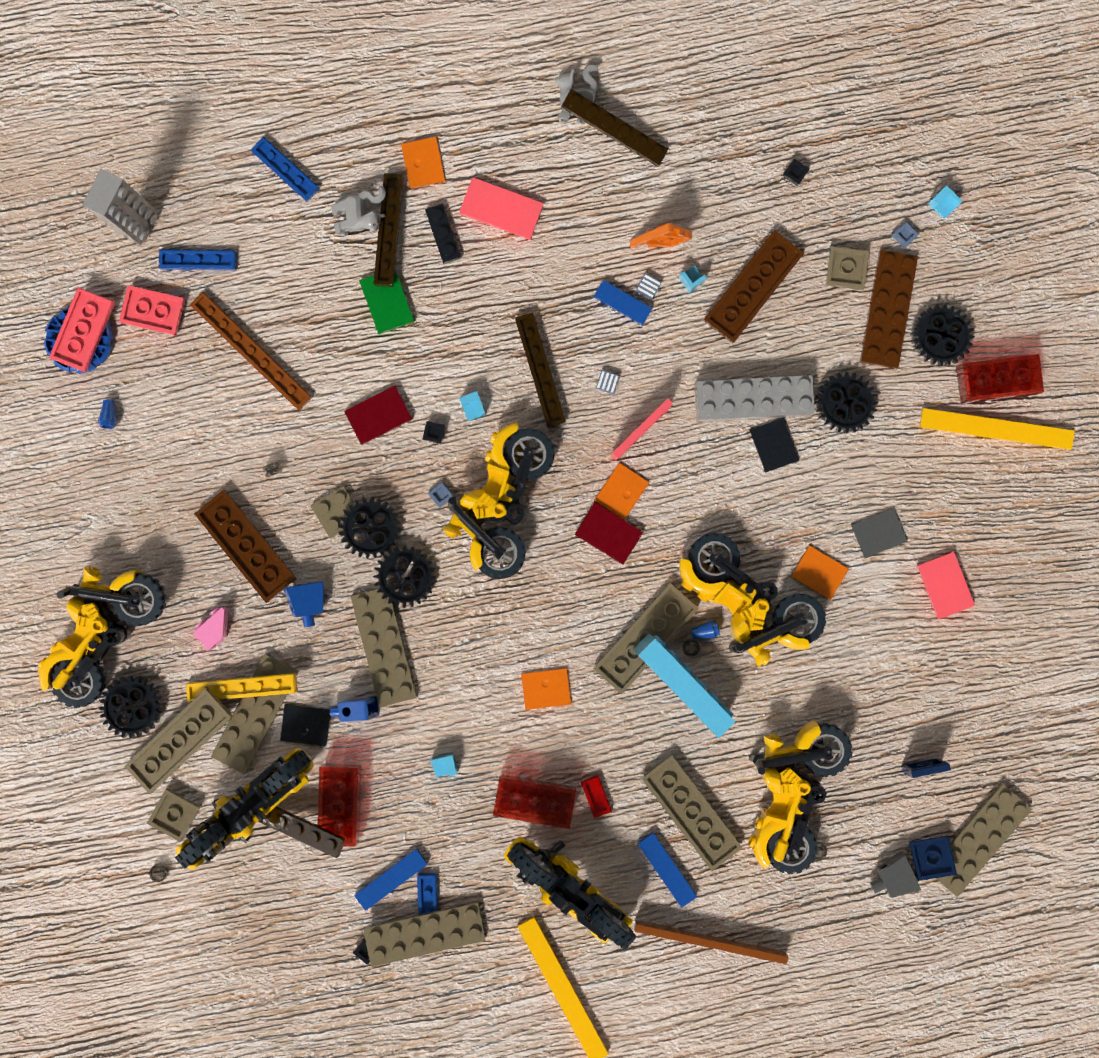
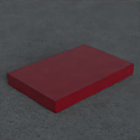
M395 385L344 411L361 445L413 420Z
M594 502L576 531L575 536L624 565L643 532Z

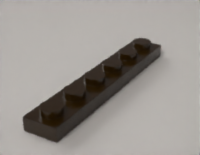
M573 89L569 90L561 105V108L657 167L660 166L668 151V148Z
M384 173L383 187L386 195L383 201H381L380 214H385V217L381 219L378 230L374 286L394 287L404 182L403 174Z
M529 313L516 317L515 321L547 428L566 423L534 314Z
M277 806L264 819L258 821L335 858L340 857L346 839Z

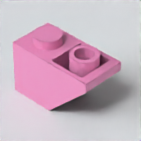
M227 607L215 608L210 613L211 617L207 621L202 620L195 627L197 630L193 634L207 650H213L227 637L229 612Z

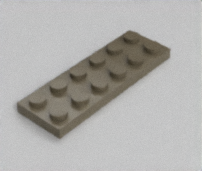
M669 583L593 669L618 692L623 694L648 666L632 649L648 634L653 637L657 635L667 645L699 608Z
M378 589L350 597L380 708L417 698L393 602L387 604L389 598L381 599L384 593H377Z
M264 654L252 677L290 673L298 675L299 671L268 654ZM287 694L241 698L233 713L234 717L229 720L211 757L246 774Z
M206 688L124 767L149 794H152L234 716L209 688Z
M672 755L641 777L711 871L742 849V846Z
M1000 783L950 841L957 875L936 879L958 897L1032 809L1004 784Z
M478 901L363 927L371 967L486 941Z

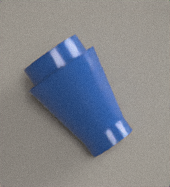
M103 400L98 418L100 428L114 429L118 423L115 401Z
M709 620L691 628L693 639L716 638V636L720 635L717 620Z

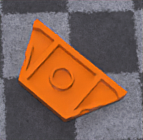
M672 223L656 226V229L647 230L645 234L631 239L630 247L636 248L641 244H647L648 248L674 247L691 240L692 231Z

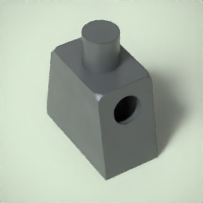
M902 852L897 853L878 866L875 870L879 879L870 883L875 894L885 890L890 898L921 890L912 868Z

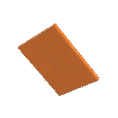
M436 137L401 144L410 189L445 182Z
M619 463L594 501L625 520L649 482Z
M808 546L791 577L831 600L849 569L815 548Z
M567 668L521 674L525 710L571 705Z

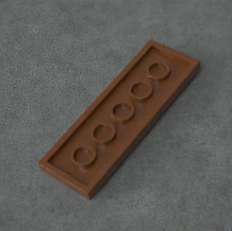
M774 230L703 321L733 344L804 253Z
M886 250L879 251L859 363L892 369L899 368L918 256Z
M222 490L194 513L265 603H268L284 590L283 587H288L297 579L226 490Z

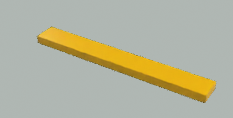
M926 408L921 410L919 428L1066 450H1072L1075 432L1074 430Z
M535 916L517 925L588 1058H604L609 1055Z

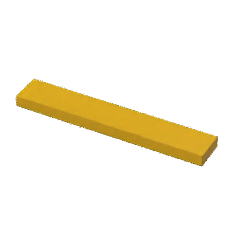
M296 673L186 683L187 702H192L206 688H209L219 700L298 693Z

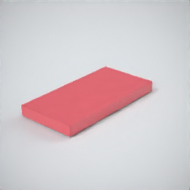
M472 177L459 214L531 240L544 203Z
M78 287L49 358L87 373L116 302Z
M667 398L612 452L611 457L617 461L673 405L672 402Z

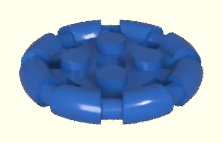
M69 307L60 310L61 312L58 315H54L46 326L45 332L47 333L46 338H44V346L48 356H50L56 341L54 334L60 332L62 321L65 319ZM107 322L101 337L103 344H98L94 354L95 358L92 359L87 372L97 369L96 366L100 363L103 364L111 353L112 347L110 345L111 340H113V332L109 322ZM54 360L53 362L57 367L66 372L76 371L78 374L85 373Z

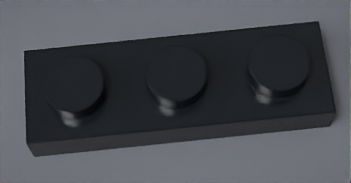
M443 203L425 209L443 265L461 259Z

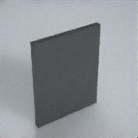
M894 508L851 525L865 559L907 542Z

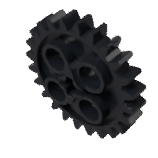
M946 304L941 309L939 305H936L934 310L929 307L927 313L923 311L920 314L922 318L918 317L915 319L918 324L912 326L916 331L910 334L915 337L911 343L917 344L913 350H920L918 357L925 356L923 362L930 359L931 366L937 362L938 367L943 366L944 363L948 367L951 365V362L953 364L958 363V359L962 360L965 358L963 354L970 352L966 347L973 346L969 340H972L975 336L969 335V333L974 328H968L971 321H965L967 314L962 317L960 316L961 309L954 312V306L947 310ZM934 319L937 320V321H939V323H940V327H939V328H936V327L933 325V320H934ZM951 326H955L958 329L957 334L951 331ZM942 332V333H943V336L946 337V338L941 339V338H942V335H940V333ZM927 337L933 339V346L928 345ZM946 343L952 347L951 352L946 351Z
M839 372L836 374V378L833 375L829 377L830 382L825 380L823 382L825 387L820 386L818 388L822 393L815 395L820 400L814 403L820 406L815 412L822 413L818 419H825L823 425L829 423L831 424L829 430L836 427V433H840L843 429L844 434H848L849 429L852 434L855 433L856 427L858 430H862V424L868 426L869 421L867 419H874L871 413L877 412V409L873 408V406L878 404L877 401H873L877 394H871L874 387H867L870 381L868 380L863 383V376L857 379L855 372L851 377H849L848 372H845L843 377ZM850 387H854L857 390L856 396H852L849 393ZM831 392L838 394L839 398L837 401L831 399ZM843 401H849L850 404L848 406L843 405ZM855 405L861 407L862 413L860 415L855 413ZM836 410L843 412V419L836 417Z
M370 496L369 501L362 497L361 503L355 499V506L350 503L348 504L349 511L343 509L346 516L339 517L343 523L338 524V527L343 530L339 531L338 534L344 536L341 542H347L345 545L346 549L352 547V554L358 551V557L365 553L366 559L369 558L370 554L376 558L378 552L382 555L384 554V549L388 551L390 544L396 545L393 539H399V536L395 532L401 531L396 525L401 522L400 520H395L398 514L397 512L392 513L394 510L393 506L387 508V501L381 504V498L374 502L372 496ZM359 513H364L366 516L362 522H358L355 519ZM382 514L385 516L383 522H375L377 515ZM371 523L372 526L375 528H371L370 531H367V529L364 527H368ZM353 525L363 526L361 528H352ZM378 527H386V530H381V529H376V528H378ZM362 532L364 533L363 539L355 540V534ZM377 533L383 534V539L379 542L373 540Z
M397 546L395 547V553L389 549V556L382 554L384 561H377L380 568H374L378 572L377 575L373 576V578L378 579L374 586H380L376 592L384 593L381 599L389 598L387 604L395 601V607H398L399 603H402L403 608H406L407 603H409L410 607H413V601L421 604L420 598L427 599L425 592L432 593L428 587L435 586L434 583L430 582L431 579L436 578V576L430 573L435 570V568H429L432 561L426 562L425 559L428 555L426 554L421 557V550L414 553L413 546L409 551H407L406 546H403L402 551ZM399 558L404 559L406 562L404 569H399L396 566V561ZM413 562L414 565L407 574L409 580H404L398 592H395V588L402 579L400 573L404 574L410 563ZM415 568H419L422 571L420 579H416L413 576ZM388 575H393L396 578V583L393 586L388 585L386 582ZM405 585H410L413 589L412 594L409 596L403 592Z
M130 675L127 677V680L125 677H120V682L114 680V686H107L109 692H102L106 698L99 700L104 706L98 709L104 711L100 718L106 717L103 725L110 724L108 731L115 729L114 735L122 732V738L127 737L129 734V738L132 739L135 737V734L137 737H141L142 732L144 734L149 733L148 728H155L153 722H160V719L156 716L163 714L158 708L164 705L158 703L162 696L156 697L159 689L152 690L154 683L147 685L148 679L141 681L140 676H136L133 679V676ZM135 690L141 693L139 700L134 696ZM117 696L122 698L121 706L116 703ZM147 701L145 705L115 713L116 709ZM141 708L147 713L145 718L140 716ZM123 714L128 717L127 724L121 720Z

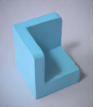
M946 185L928 204L945 219L963 201Z
M695 265L679 275L680 281L689 293L707 279L706 275H701Z
M477 391L459 398L468 421L486 415Z
M454 753L430 759L436 777L448 774L452 776L458 773Z

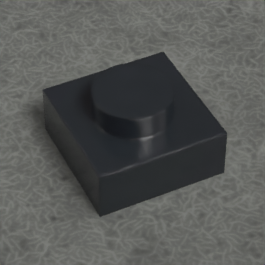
M793 159L782 176L798 187L808 173L809 168Z
M426 421L422 440L442 444L446 425Z
M364 937L353 950V954L368 965L370 960Z

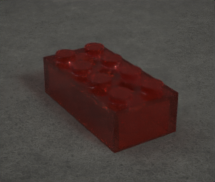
M1039 354L962 363L956 366L961 404L1034 396L1044 393Z
M322 764L319 767L318 826L346 838L343 846L356 847L359 843L361 765ZM339 781L344 785L342 789L336 785ZM338 801H340L341 804H343L341 809L339 808V805H336ZM337 821L343 824L341 828H338V824H335Z
M500 774L493 816L570 829L576 787ZM518 794V797H521V799L514 802L513 798L510 797ZM533 797L538 798V800H540V802H537L536 805H532V801L529 800H532ZM552 801H557V804L559 805H556L555 808H551V805L549 803H552Z

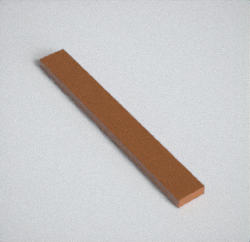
M204 292L190 304L201 317L299 411L313 398Z
M636 919L633 925L634 931L638 933L787 964L789 958L784 951Z

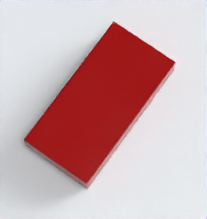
M599 775L580 781L594 818L612 812Z

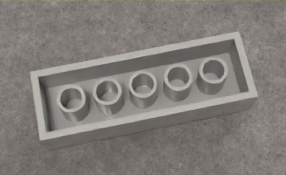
M100 169L82 204L118 234L139 245L146 241L151 225L157 220L158 211L123 179L103 169Z
M812 375L697 381L694 385L697 422L803 417L815 414Z

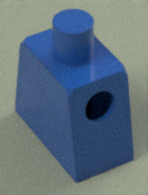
M323 582L283 587L292 616L302 617L304 627L315 626L314 614L323 613Z
M377 697L348 699L338 702L337 706L330 707V715L332 718L339 717L340 722L370 720L379 716Z

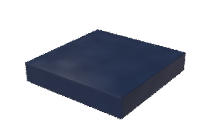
M939 758L901 766L902 773L911 778L951 770L950 764Z
M948 835L909 842L918 881L957 875Z

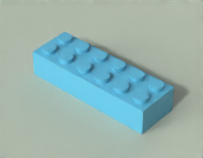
M648 634L632 650L720 738L735 723L732 719L734 714L722 703L719 705L720 700L709 689L705 691L707 686L696 676L692 677L694 673L683 662L681 664L678 663L681 659L670 649L666 650L665 647L667 645L657 635L653 637Z

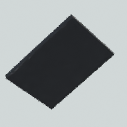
M784 418L749 430L765 473L799 461Z
M285 704L280 741L326 746L330 709Z

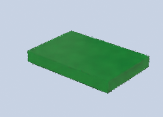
M396 269L394 287L374 286V275L359 280L379 335L414 323Z

